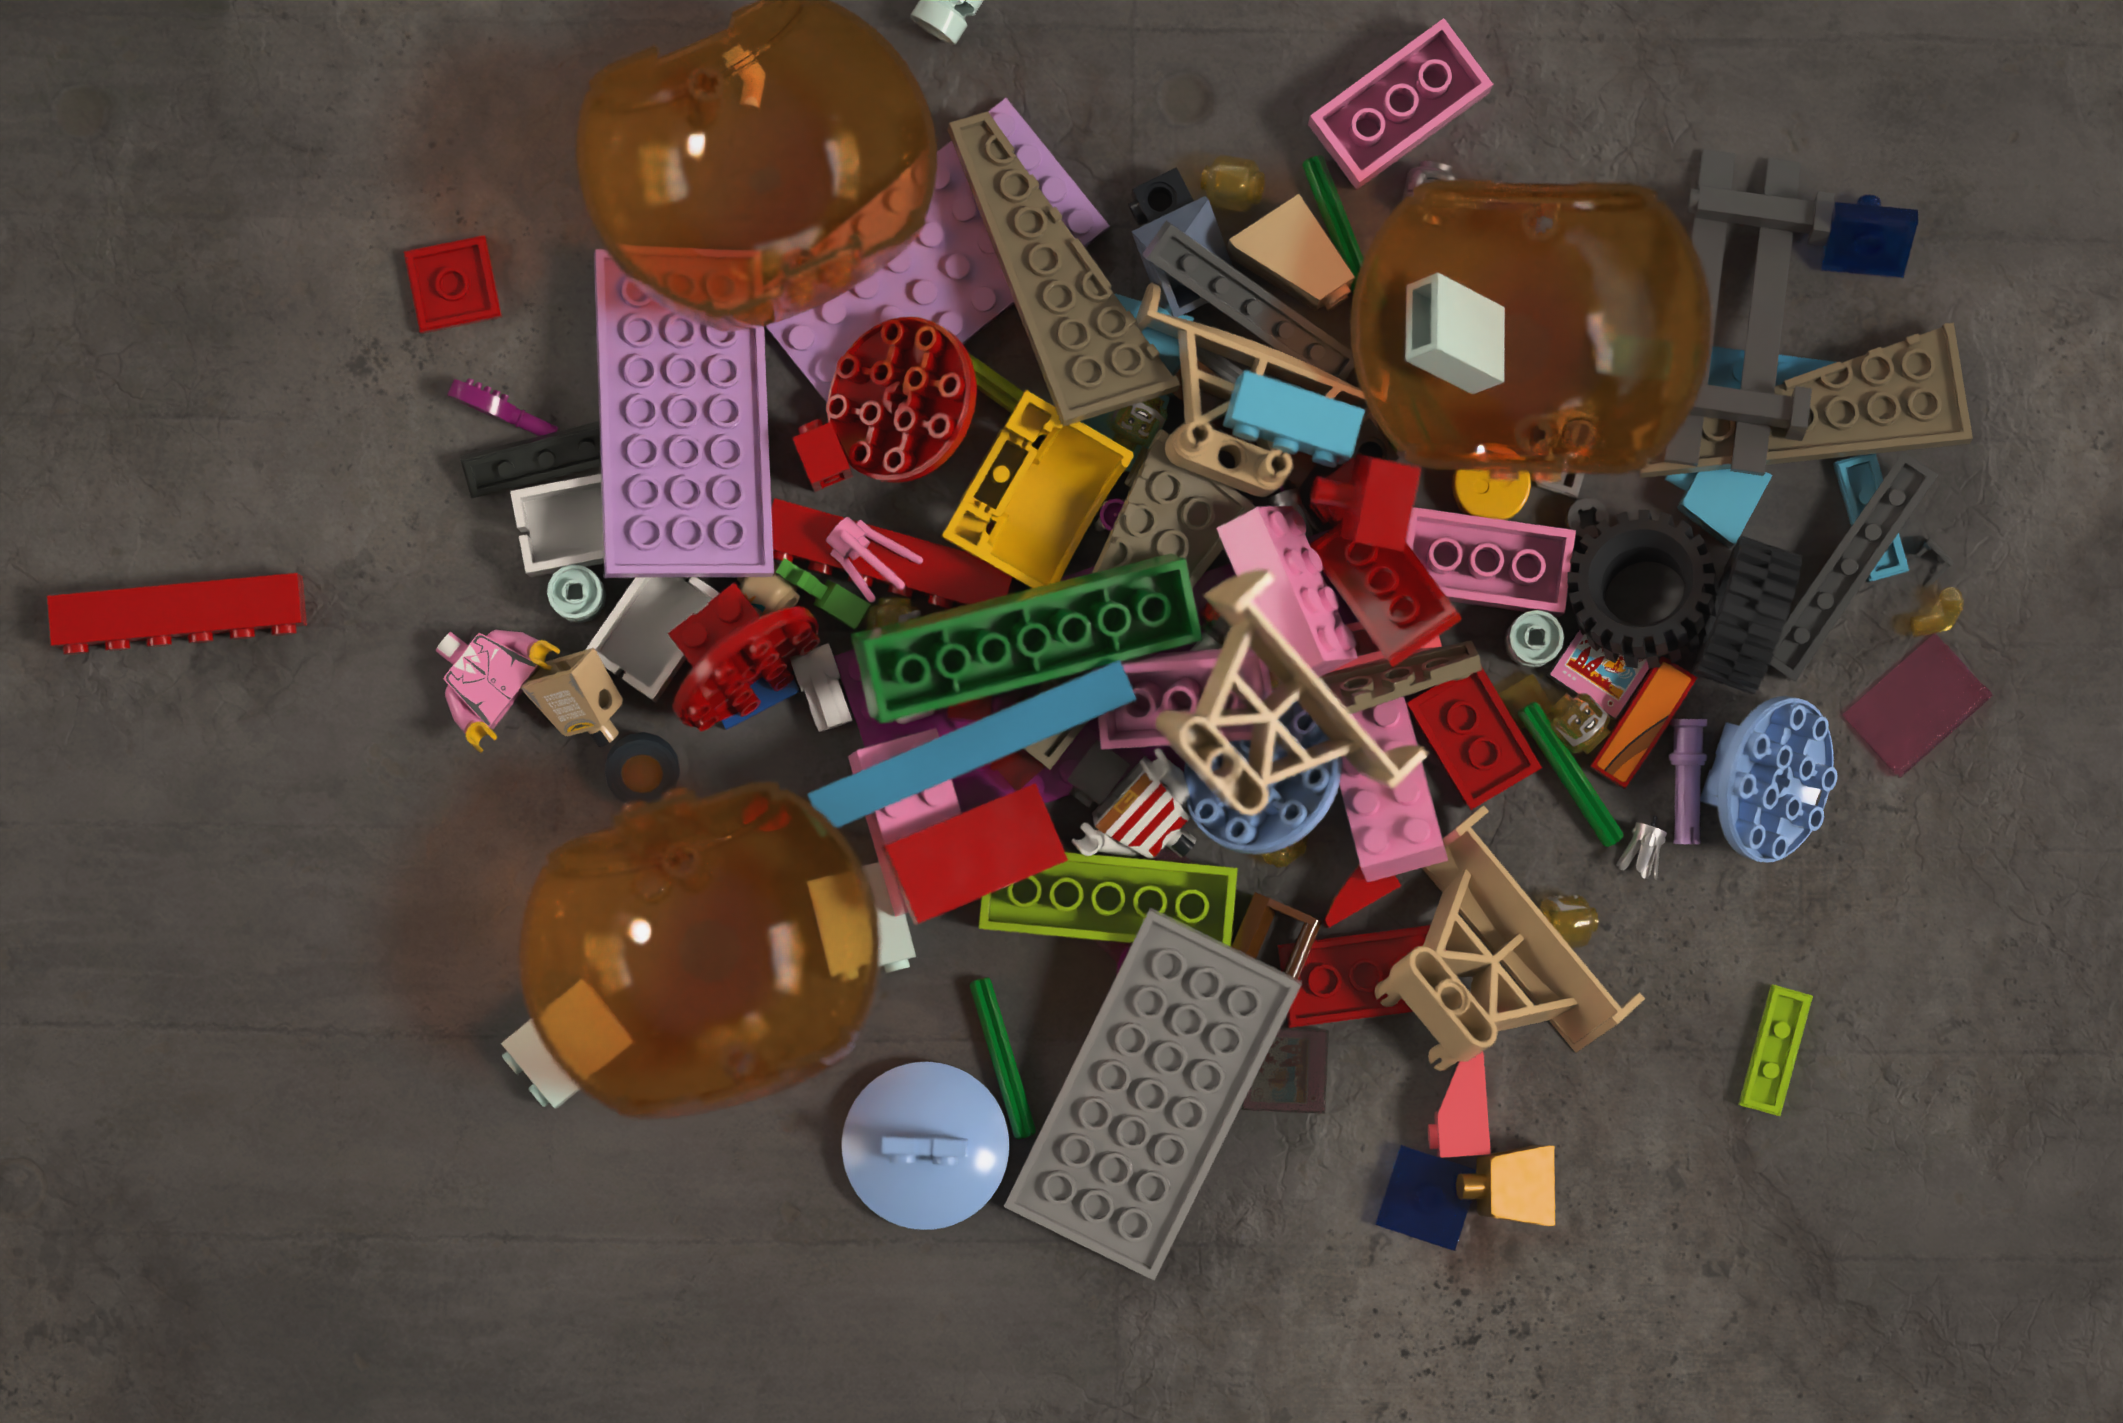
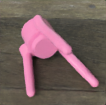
M846 517L833 529L826 539V542L834 548L830 555L841 563L869 602H874L875 596L848 556L852 560H856L861 556L898 589H903L905 586L904 582L866 549L870 541L865 537L917 564H921L923 558L871 529L862 520L856 524L849 517Z

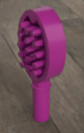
M468 378L466 383L454 379L447 393L448 397L500 421L515 425L516 428L520 427L537 436L557 432L558 430L557 426L525 412L524 409L520 410L507 402L508 395L502 394L499 398L501 392L493 390V393L490 394L492 388L489 386H485L481 390L483 384L480 382L475 383L473 386L474 380Z

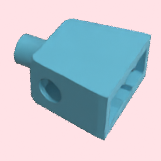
M1723 469L1666 475L1664 480L1685 491L1677 506L1679 511L1724 546L1731 548L1740 537L1772 475L1765 472L1764 476Z

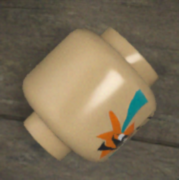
M774 560V574L772 577H737V581L740 582L739 589L760 616L785 608L795 607L799 600V595L797 594L798 587L776 574L780 565Z

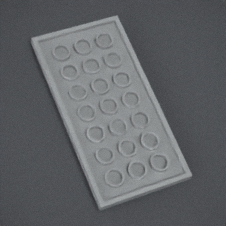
M1150 908L1004 1207L1139 1274L1155 1280L1293 1003L1302 981Z

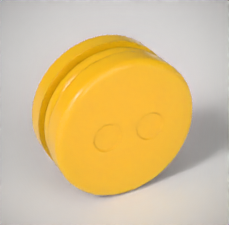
M1485 445L1469 452L1456 467L1452 478L1453 498L1463 514L1508 520L1520 511L1529 497L1531 488L1530 473L1523 459L1511 449L1499 445Z

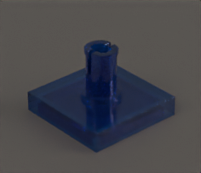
M1875 195L1860 196L1857 204L1835 202L1830 234L1821 256V271L1904 278L1919 222L1918 210L1881 206L1880 198Z
M1400 1145L1375 1225L1455 1251L1472 1200L1458 1198L1456 1192L1457 1176L1459 1174H1477V1170Z

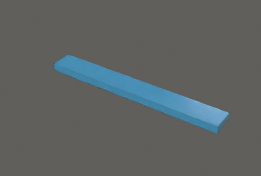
M1119 660L813 791L808 796L824 833H827L1137 699Z

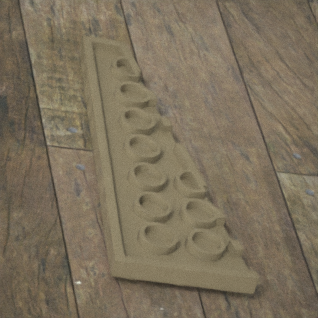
M989 112L950 122L947 130L1062 426L1178 391L1180 384L1176 375L1173 377L1159 357V351L1153 343L1150 345L1136 325L1137 320L1130 311L1125 310L1111 290L1112 285L1080 240L1078 238L1075 239L1062 221L1063 216L1056 206L1052 207L1039 189L1040 184L1033 174L1030 175L1017 158L1014 153V147Z
M1954 323L1943 324L1941 328L1921 335L1917 333L1906 337L1904 341L1869 350L1865 355L1842 363L1838 361L1785 380L1783 384L1775 386L1774 394L1791 396L1795 386L1812 388L1808 428L1802 441L1785 439L1786 428L1770 426L1766 465L1970 444L1973 437ZM1704 417L1697 467L1664 462L1669 422L1635 434L1634 443L1639 478L1731 469L1736 421Z
M1159 430L1153 438L1092 573L1172 553L1186 559L1190 583L1193 588L1224 548L1216 528L1255 509V506L1231 486L1173 464L1165 452V443L1170 435L1163 430ZM1093 669L1042 681L1036 696L1093 672ZM1087 722L1023 749L1046 768L1051 769Z

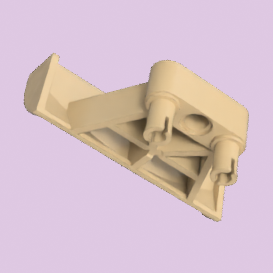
M1150 283L1147 286L1136 316V325L1141 332L1146 327L1177 338L1179 343L1185 424L1178 427L1165 443L1166 456L1176 466L1259 497L1269 496L1281 487L1292 469L1291 457L1286 452L1280 456L1282 452L1273 448V442L1257 438V446L1213 430L1210 423L1226 415L1235 384L1198 370L1196 346L1251 367L1250 372L1263 376L1265 372L1322 394L1325 397L1364 409L1362 420L1381 406L1385 389V375L1382 371L1377 369L1370 371L1364 390H1361L1313 365L1260 343L1217 328L1158 313L1161 287L1155 283ZM1200 390L1228 400V402L1202 415ZM1219 451H1228L1235 459L1234 469H1226L1221 466L1218 461Z
M1257 569L1242 573L1210 590L1205 595L1206 599L1227 621L1231 628L1195 713L1164 710L1156 719V729L1162 732L1161 735L1167 738L1173 748L1222 803L1242 814H1257L1267 805L1269 798L1267 785L1343 755L1362 776L1394 789L1427 756V752L1421 746L1415 745L1396 747L1383 753L1252 603V600L1274 579V576L1268 570ZM1248 646L1281 683L1263 702L1237 674ZM1230 689L1247 708L1222 710ZM1297 701L1330 740L1303 749L1277 719ZM1253 723L1248 764L1215 726ZM1276 740L1289 756L1272 762L1274 742ZM1218 754H1222V766L1212 772V760Z
M1484 805L1442 838L1448 861L1422 868L1442 892L1424 945L1414 949L1394 964L1390 971V976L1379 982L1375 987L1377 999L1385 993L1388 995V997L1380 1002L1384 1006L1391 1007L1403 998L1440 1044L1431 1048L1428 1058L1431 1064L1441 1058L1442 1061L1434 1066L1439 1071H1446L1458 1061L1467 1062L1494 1044L1498 1031L1544 1021H1550L1575 1053H1577L1616 1026L1645 1000L1639 992L1619 1006L1471 827L1489 812ZM1458 912L1461 914V916L1466 920V922L1471 926V928L1476 932V934L1481 938V940L1486 944V946L1491 950L1493 954L1490 953V951L1485 947V945L1480 941V939L1475 935V933L1460 917ZM1499 962H1501V964L1511 974V976L1525 991V993L1530 997V999L1535 1003V1005L1529 1000V998L1524 994V992L1519 988V986L1515 983V981L1510 977V975L1505 971V969L1500 965ZM1457 977L1473 978L1471 993Z

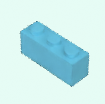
M1245 370L1236 379L1223 426L1233 429V435L1249 441H1256L1257 438H1262L1273 442L1272 447L1281 452L1296 454L1297 451L1313 455L1312 460L1318 464L1336 467L1337 463L1342 465L1352 457L1365 410Z

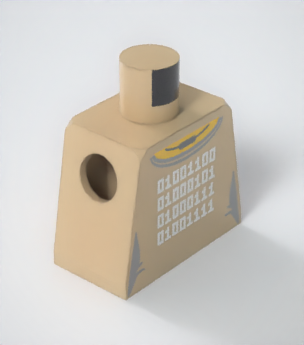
M594 648L546 661L545 663L552 667L551 670L539 667L521 686L523 692L562 735L568 737L588 731L598 747L609 744L618 736L619 731L610 718L622 705L623 698Z

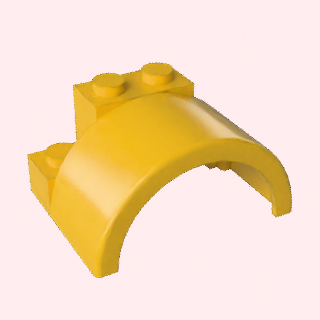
M1026 390L985 455L941 537L976 558L979 557L1031 588L1060 582L1088 527L1109 492L1130 464L1134 454L1132 451L1080 421L1062 426L1056 408ZM1046 434L1038 449L1031 445L1039 435ZM989 520H991L995 524L990 533L987 534L986 526Z

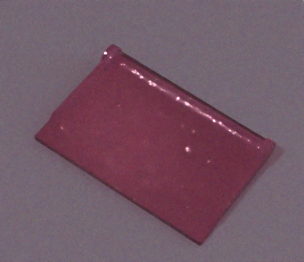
M1934 633L1842 716L1898 778H1901L1993 695L1939 636Z

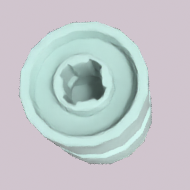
M920 0L910 14V17L935 37L948 44L955 45L967 27L965 17L974 16L984 0Z
M572 564L562 567L553 574L548 583L547 595L551 606L561 617L570 622L583 623L590 621L600 614L605 605L606 592L603 583L592 570L585 566Z
M1540 610L1528 611L1519 616L1507 629L1505 636L1506 651L1510 658L1520 666L1527 668L1541 667L1551 661L1562 649L1564 641L1563 629L1557 618L1548 612Z

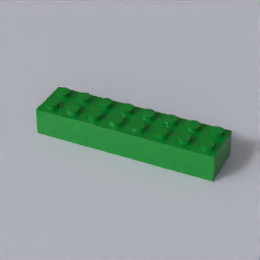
M1170 553L852 634L869 715L875 720L884 723L1112 664L1119 660L1123 661L1201 641L1202 635L1186 559Z

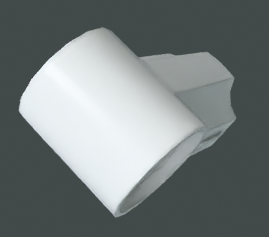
M829 643L814 648L806 655L798 654L789 657L801 692L805 691L818 731L830 730L853 721L838 680L841 677Z

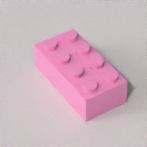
M1443 18L1310 115L1308 125L1356 190H1358L1489 94L1493 83Z
M1293 506L1257 507L1216 528L1236 576L1257 569L1268 570L1274 576L1273 581L1252 600V603L1318 678L1358 658L1354 649L1356 645L1354 635L1349 627L1344 625L1337 610L1339 608L1338 598L1325 582L1321 573L1323 569L1322 561L1317 552L1310 547L1305 535L1306 524L1299 512L1294 510Z
M1413 507L1406 542L1449 601L1522 612L1540 610L1557 617L1565 613L1568 592L1567 579L1568 572L1571 570L1570 561L1573 556L1576 530Z
M1248 647L1237 674L1263 702L1272 693L1270 670ZM1221 649L1152 653L1120 661L1137 700L1098 716L1101 749L1171 745L1167 738L1161 735L1162 732L1156 729L1158 715L1164 710L1195 713ZM1108 665L1093 668V672ZM1230 689L1222 710L1247 708ZM1253 723L1215 726V728L1227 741L1251 740Z
M1404 696L1350 714L1383 753L1396 747L1406 745L1418 746ZM1343 755L1339 784L1360 866L1366 881L1371 882L1448 861L1422 761L1394 789H1391L1362 776Z
M931 729L855 751L848 756L853 774L939 738L937 729ZM952 779L866 816L895 917L907 914L909 911L882 847L962 814Z

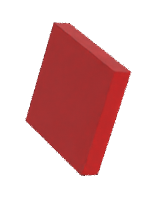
M485 235L404 251L421 334L502 318Z

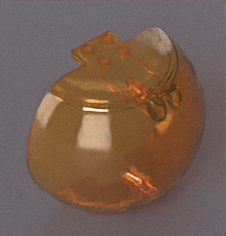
M758 0L731 12L727 29L659 58V51L656 45H653L608 64L588 81L589 91L584 96L576 132V167L579 189L586 213L598 239L620 271L644 294L662 307L685 319L703 324L717 331L735 332L764 327L794 317L840 296L883 269L912 244L926 224L925 218L929 212L935 191L937 175V143L928 103L914 74L893 45L858 15L833 1Z
M1438 179L1415 186L1413 196H1406L1388 216L1365 255L1355 286L1350 322L1354 366L1362 393L1372 415L1384 434L1399 451H1405V460L1428 469L1489 471L1490 480H1519V472H1532L1531 481H1561L1562 473L1622 475L1648 467V458H1655L1672 441L1692 410L1705 379L1712 342V306L1709 288L1701 260L1693 242L1679 219L1664 201H1657L1656 191L1633 183H1501L1493 180ZM1544 218H1549L1552 220L1553 225L1552 228H1545L1546 232L1544 233L1541 230L1540 224ZM1435 273H1440L1505 307L1504 383L1471 394L1407 362L1406 285ZM1537 427L1546 431L1545 439H1539V442L1533 436Z
M749 783L701 799L694 790L687 792L686 788L674 789L662 795L663 800L647 805L645 801H638L623 806L621 808L622 813L611 816L614 824L613 827L568 840L546 856L548 864L542 866L532 886L520 932L519 966L525 1003L540 1040L559 1068L590 1097L610 1109L618 1111V1114L622 1117L655 1120L699 1115L748 1103L793 1087L829 1069L846 1057L853 1050L854 1042L857 1040L869 1016L880 974L882 941L877 906L866 873L852 847L830 820L805 799L787 789L780 790L778 783Z

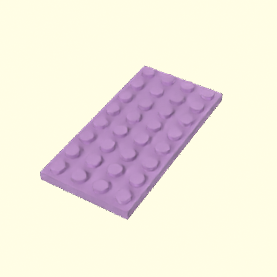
M1007 98L988 111L1014 147V153L1027 172L1030 175L1033 174L1040 184L1039 189L1053 208L1056 206L1063 216L1062 221L1075 239L1078 238L1083 246L1086 247L1109 229V224ZM952 141L763 290L764 326L826 403L838 360L845 355L860 336L872 327L894 318L919 317L945 327L964 344L1015 304Z
M596 249L594 253L605 578L772 577L774 574L761 251Z

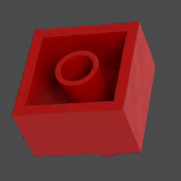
M1356 454L1351 483L1333 481L1316 476L1312 487L1311 502L1345 508L1340 537L1358 543L1404 552L1421 468Z

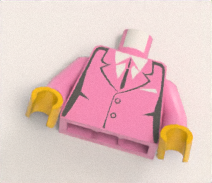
M493 630L487 636L478 633L469 645L452 632H449L438 645L436 652L453 665L443 678L448 684L445 690V698L453 720L466 734L467 741L478 752L484 751L479 746L482 737L489 735L494 741L497 739V735L493 731L494 728L522 694L521 686L539 667L551 670L552 667L545 663V657L550 651L559 654V648L547 641L537 640L523 632Z

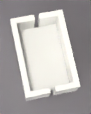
M601 474L510 491L517 528L522 533L530 532V537L528 535L519 536L525 572L529 577L555 573L562 567L572 564L587 567L604 563Z
M635 577L585 650L594 648L606 669L618 677L624 670L626 673L622 679L654 702H657L686 660V657L667 633L693 613L697 614L709 605V601L720 594L697 577H691L689 580L690 584L685 581L687 577Z

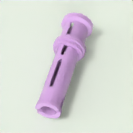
M1671 719L1670 726L1674 727V752L1669 754V761H1671V765H1675V831L1673 844H1701L1700 775L1701 765H1705V761H1707V755L1703 753V727L1707 726V719Z

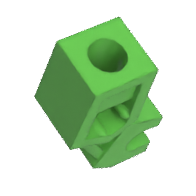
M785 558L776 571L777 575L815 597L816 600L813 605L857 631L871 607L870 603L829 579L825 585L822 584L812 574L800 569Z

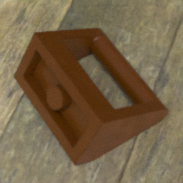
M1255 892L1232 948L1256 959L1276 912L1303 922L1302 929L1283 973L1298 979L1323 921Z

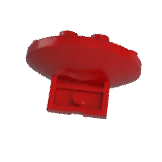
M919 317L890 319L872 327L860 336L845 355L838 360L826 404L828 423L831 422L848 464L868 477L890 483L912 481L931 473L941 466L962 442L974 414L977 387L972 360L962 342L951 331L937 323Z
M733 583L709 601V605L697 614L693 613L667 634L693 666L681 685L673 704V710L681 722L689 727H697L702 732L712 727L715 723L727 719L736 713H739L741 717L749 715L761 704L760 699L750 686L762 676L774 691H779L790 684L794 679V675L792 674L793 667L789 657L798 654L806 655L820 643V639L817 636L818 622L808 609L804 607H790L760 616L738 586Z

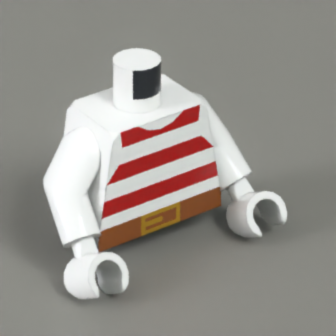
M1160 748L1154 750L1158 757L1154 762H1151L1144 756L1094 810L1092 815L1094 825L1098 830H1094L1088 823L1081 825V829L1086 836L1081 840L1072 839L1071 842L1083 855L1090 856L1096 852L1135 858L1143 855L1152 859L1166 845L1179 857H1184L1193 848L1196 838L1183 828L1190 818L1186 805L1188 798L1190 799V793L1185 776L1180 768L1167 760Z

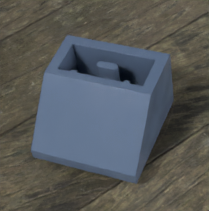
M1206 196L1131 231L1150 283H1155L1161 287L1159 303L1174 317H1179L1208 303V301L1153 264L1142 254L1165 221H1168L1233 267L1209 199Z

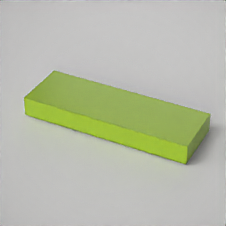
M1773 984L1770 986L1738 1105L1781 1116L1812 1002V995Z

